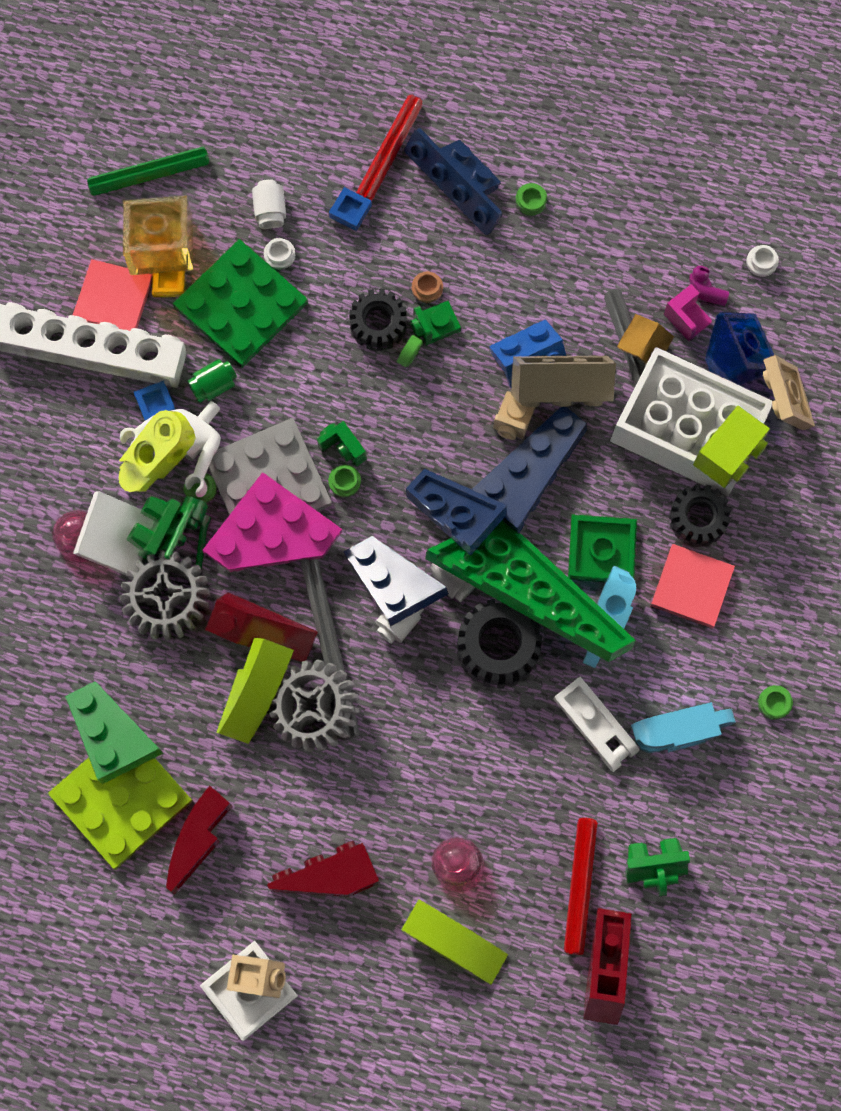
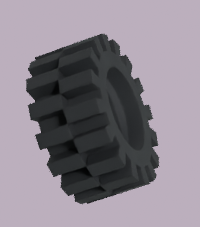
M374 289L368 290V296H365L364 293L360 294L359 301L354 300L352 310L350 309L349 312L351 333L354 338H357V343L361 346L363 343L366 344V349L372 350V347H377V351H383L385 346L388 349L392 348L393 343H399L402 340V335H405L407 311L406 307H403V301L400 297L396 300L395 293L391 291L386 295L385 289H379V294H374ZM375 310L384 311L390 316L391 322L383 330H373L366 323L368 314Z
M695 484L691 489L690 486L684 488L683 492L676 496L669 513L671 529H675V536L678 539L682 537L684 539L683 543L687 545L690 542L694 543V547H700L701 544H705V546L711 545L713 541L716 542L721 538L730 523L731 506L727 507L728 499L726 496L724 498L720 497V490L716 489L715 492L710 490L711 485L706 484L705 488H701L700 484ZM694 505L706 506L711 511L712 522L705 527L693 525L688 519V509Z

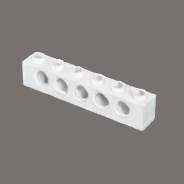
M12 302L6 305L0 304V351L151 383H158L164 380L166 386L178 388L187 352L184 342H181L177 337L171 335H162V338L152 336L148 332L137 328H132L131 331L118 329L116 325L109 322H100V324L89 323L86 319L75 315H70L68 318L60 317L46 309H38L37 312L26 310L22 305ZM23 327H33L29 333L24 335L19 334V331ZM58 332L64 333L60 340H50L53 334ZM86 339L95 340L92 346L87 348L81 347L82 342ZM116 346H126L125 351L120 354L111 353ZM148 352L158 353L157 357L153 360H143V356Z

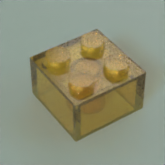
M187 195L123 201V255L130 275L193 270V217Z

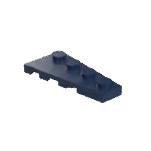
M560 407L472 490L507 505V515L502 520L519 534L525 526L524 521L530 512H534L540 503V497L548 485L551 486L557 477V471L563 462H567L586 433L587 423L567 407Z

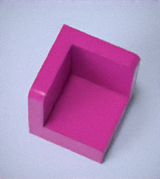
M692 284L670 300L664 311V315L688 341L693 339L712 322L711 318L696 303L700 293Z

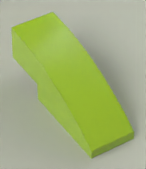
M254 638L244 669H238L216 733L249 744L278 691L294 650L266 639Z
M418 899L401 929V932L490 985H492L508 956L503 950Z

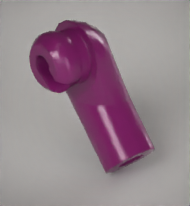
M696 266L693 269V273L690 274L689 282L700 293L698 298L725 307L729 291L713 287L708 278L709 269L705 266Z

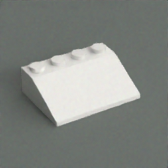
M655 347L616 424L610 442L704 486L706 484L711 485V489L715 491L718 489L721 491V494L729 496L736 484L735 480L732 479L724 489L693 466V463L702 447L737 405L764 424L772 407V400Z

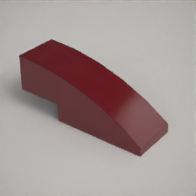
M210 785L194 805L175 843L166 888L173 894L177 893L220 843L218 838L211 832L233 807L230 802Z

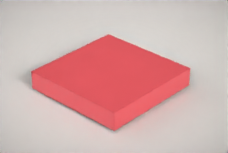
M91 259L73 315L82 317L87 322L94 324L109 322L116 325L118 329L131 331L132 328H138L152 284V274Z
M672 544L650 606L714 628L735 566Z

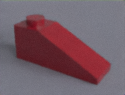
M229 592L217 599L206 627V631L247 647L252 646L254 638L269 640L294 650L291 659L301 662L307 661L318 631Z
M597 908L586 985L584 1020L618 1025L625 1004L632 913Z

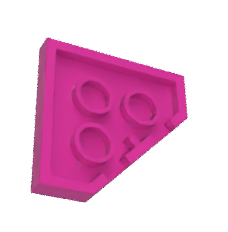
M262 472L204 547L203 553L229 572L258 566L267 567L287 564L297 560L320 559L326 555L341 535L342 529Z

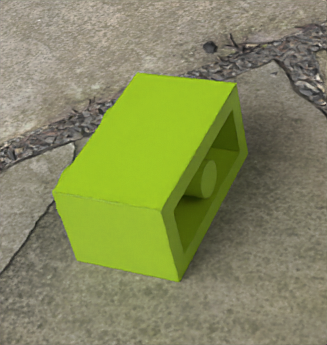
M737 405L699 451L693 466L725 489L732 479L738 482L749 468L746 462L751 456L757 459L768 445V442L764 439L770 428Z

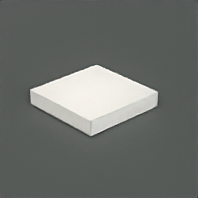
M100 491L94 492L73 554L126 575L128 570L137 573L138 568L135 562L138 560L142 562L143 558L138 556L140 549L127 541V537L136 523L151 530L155 521L141 514L142 509Z
M256 941L252 942L238 954L239 956L270 960ZM230 960L203 982L200 987L240 1039L244 1041L298 997V995L286 980L279 998L226 990L231 966Z

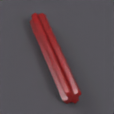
M414 95L407 96L356 191L357 194L371 201L375 197L422 108V100Z
M579 818L577 821L564 941V952L570 955H583L585 948L598 825L597 820L592 818Z

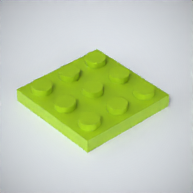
M88 757L48 792L49 796L114 870L119 868L193 801L155 758L101 784L97 780Z

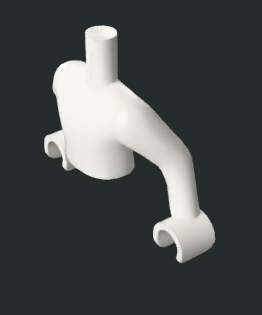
M212 401L208 403L199 416L184 409L171 410L186 416L195 431L196 440L193 446L186 452L185 457L193 461L198 454L200 456L194 473L186 478L185 486L187 490H190L195 483H201L196 490L197 497H203L207 492L204 477L221 441L220 434L209 425L211 420L220 411V407ZM152 417L135 429H123L120 433L121 443L125 444L131 437L136 439Z

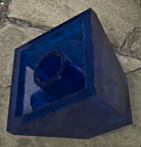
M720 312L717 314L705 357L709 372L737 385L764 377L763 371L766 370L764 359L774 356V353L757 315L754 313Z

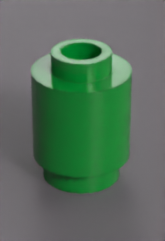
M217 359L192 374L193 377L187 380V383L199 403L205 400L209 402L235 387L233 380L237 378V375L228 361L222 363L220 359Z

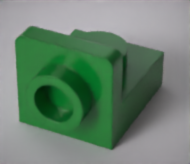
M449 301L423 311L420 306L413 308V320H410L412 330L416 337L423 338L426 346L461 332V326Z
M344 421L337 425L332 423L319 433L320 437L317 438V443L321 452L339 442L336 445V449L346 462L352 460L357 467L367 460L365 449Z

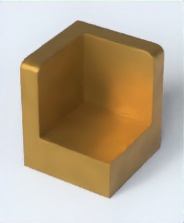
M635 314L617 347L621 351L638 357L647 365L655 347L667 351L674 336L659 323Z

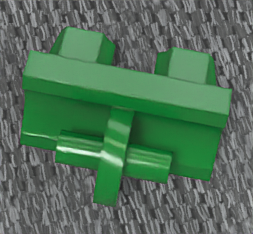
M153 496L146 500L141 514L155 521L151 530L136 523L127 537V541L140 549L138 556L146 560L147 555L154 556L162 539L165 541L161 550L166 552L180 523L179 520H175L172 527L169 528L181 504L173 498L165 502ZM183 534L177 546H184L186 537Z
M677 838L661 841L659 844L660 855L649 856L645 843L630 844L625 870L627 883L643 881L644 889L656 887L659 897L667 896V885L679 884L678 876L688 875L689 852L682 850Z

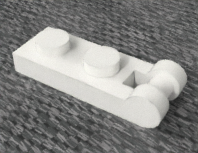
M581 677L577 678L554 697L553 700L612 772L621 766L620 762L627 756L633 757L640 751L633 739ZM615 737L620 745L611 751L606 743Z

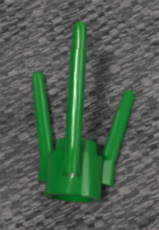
M191 496L184 497L182 505L179 506L169 526L171 528L175 520L180 521L165 552V559L171 558L185 528L196 530L197 526H200L196 565H199L202 570L203 549L206 543L207 528L211 517L206 515L209 506L204 501ZM162 539L157 551L161 549L165 541L164 539Z

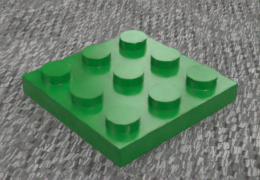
M238 239L173 303V306L243 368L308 304V298L242 240Z

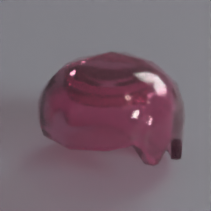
M80 509L66 512L57 519L52 532V539L62 557L76 563L89 561L73 554L88 513Z
M453 837L442 841L434 850L431 866L434 875L443 888L453 892L464 893L475 889L483 879L485 862L479 848L471 840Z

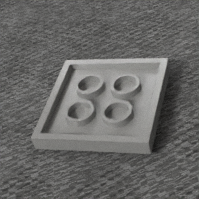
M294 418L217 449L208 467L229 515L262 472L316 511L332 506V501Z

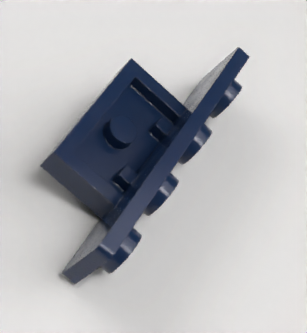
M421 128L414 130L404 148V152L485 235L492 233L503 213L487 195L497 190L501 181L461 140L439 148Z

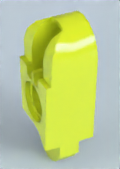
M164 410L151 418L119 460L124 462L120 466L118 478L121 487L125 491L146 492L157 479H164L187 454L186 452L193 446L196 440L195 431L186 416L177 411Z

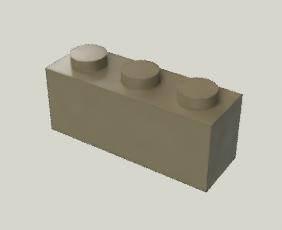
M513 356L511 395L518 403L525 407H538L540 402H552L553 405L560 407L571 406L572 402H583V404L588 406H601L603 402L613 401L616 363L608 356Z

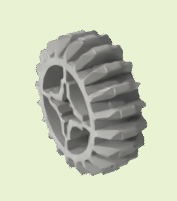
M161 551L157 561H155L152 555H147L149 562L147 565L144 566L139 560L135 562L139 571L137 573L132 570L127 571L126 575L132 582H122L121 588L129 593L122 594L119 598L121 603L127 604L122 608L123 614L125 616L132 615L128 620L129 624L132 627L140 624L138 632L141 635L146 634L150 630V637L156 640L159 637L160 631H163L164 639L169 641L172 630H175L177 636L182 638L184 633L181 627L186 625L190 631H194L195 626L191 621L192 618L201 622L204 620V616L198 609H209V603L202 599L209 597L211 593L209 589L202 588L208 583L206 576H199L202 572L199 565L191 567V558L186 557L180 562L179 553L174 552L170 560L164 557L165 551ZM169 572L180 574L190 582L191 588L184 589L183 586L171 584ZM157 574L155 585L150 588H143V592H140L144 583ZM166 585L172 597L168 596L169 600L165 601L164 606L158 594L162 595L161 591L165 590ZM187 599H190L185 610L176 617H173L175 606L180 603H186ZM139 603H147V605L159 607L161 620L144 614L140 609Z
M316 660L313 665L309 661H302L301 669L295 665L291 666V677L284 674L282 679L284 684L282 687L279 686L277 691L279 693L277 699L274 698L271 703L276 705L277 709L270 712L269 715L271 718L279 719L273 726L274 729L283 731L281 735L282 740L287 742L292 740V747L300 749L303 746L304 750L312 752L315 747L318 751H325L327 743L333 747L337 746V735L342 738L348 737L345 726L354 727L356 725L354 720L349 719L351 713L357 714L360 712L359 708L351 705V702L359 699L358 694L349 693L355 686L354 682L350 680L345 681L347 677L345 671H337V666L332 663H328L325 666L324 661ZM324 679L326 681L321 687L317 686L313 691L303 688L305 684L313 680ZM308 698L318 701L314 704L318 705L316 710L319 713L311 711L313 709L311 707L312 702ZM335 698L336 707L333 713L331 710V703ZM296 699L297 709L293 714V704ZM316 720L326 724L324 728L313 733L303 731L306 725H311Z

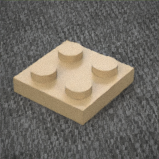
M776 355L764 359L766 370L763 371V376L768 388L772 389L775 400L772 401V407L776 417L801 430L815 427L798 367Z

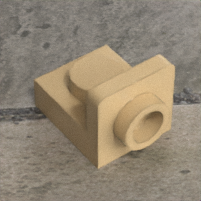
M507 391L500 410L495 416L493 429L498 430L497 433L506 439L515 440L516 437L524 439L536 407L522 406L511 395V392Z
M232 955L226 990L279 998L286 980L284 972L285 963Z

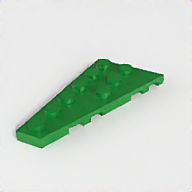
M503 520L471 556L452 538L427 549L425 559L607 662L633 649L636 640L530 541L521 533L518 534Z

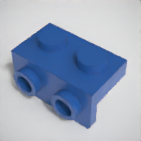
M546 319L489 346L493 358L505 372L510 388L512 386L513 356H566L562 338Z

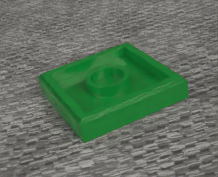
M572 514L568 578L577 581L606 583L613 566L628 571L634 579L637 519Z

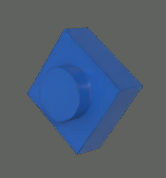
M344 187L329 211V218L357 231L372 207V201Z
M164 380L134 391L145 421L160 411L176 410Z

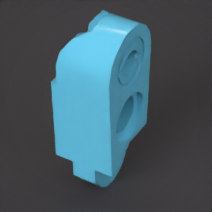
M613 566L597 604L624 629L633 609L631 603L637 587L635 580L628 571ZM587 651L583 663L595 668L600 657Z
M710 702L646 718L633 723L631 727L635 740L641 750L647 753L668 750L669 753L706 743L711 738L722 735L720 728L730 726L736 723L732 709L715 712L713 704Z

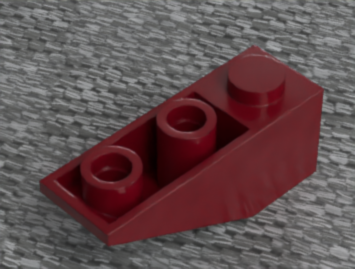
M353 840L337 847V854L326 859L321 854L304 862L305 868L294 873L291 868L274 874L272 876L273 882L268 883L267 886L271 892L350 897L376 886L380 882L364 844L356 845Z

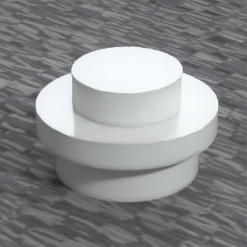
M276 238L265 246L264 259L274 269L288 268L295 260V248L286 239Z
M761 245L754 247L749 252L746 263L748 269L754 275L765 277L775 272L779 259L773 248Z

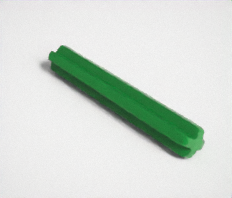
M199 147L89 177L87 184L91 195L96 196L208 165L209 156L205 147Z

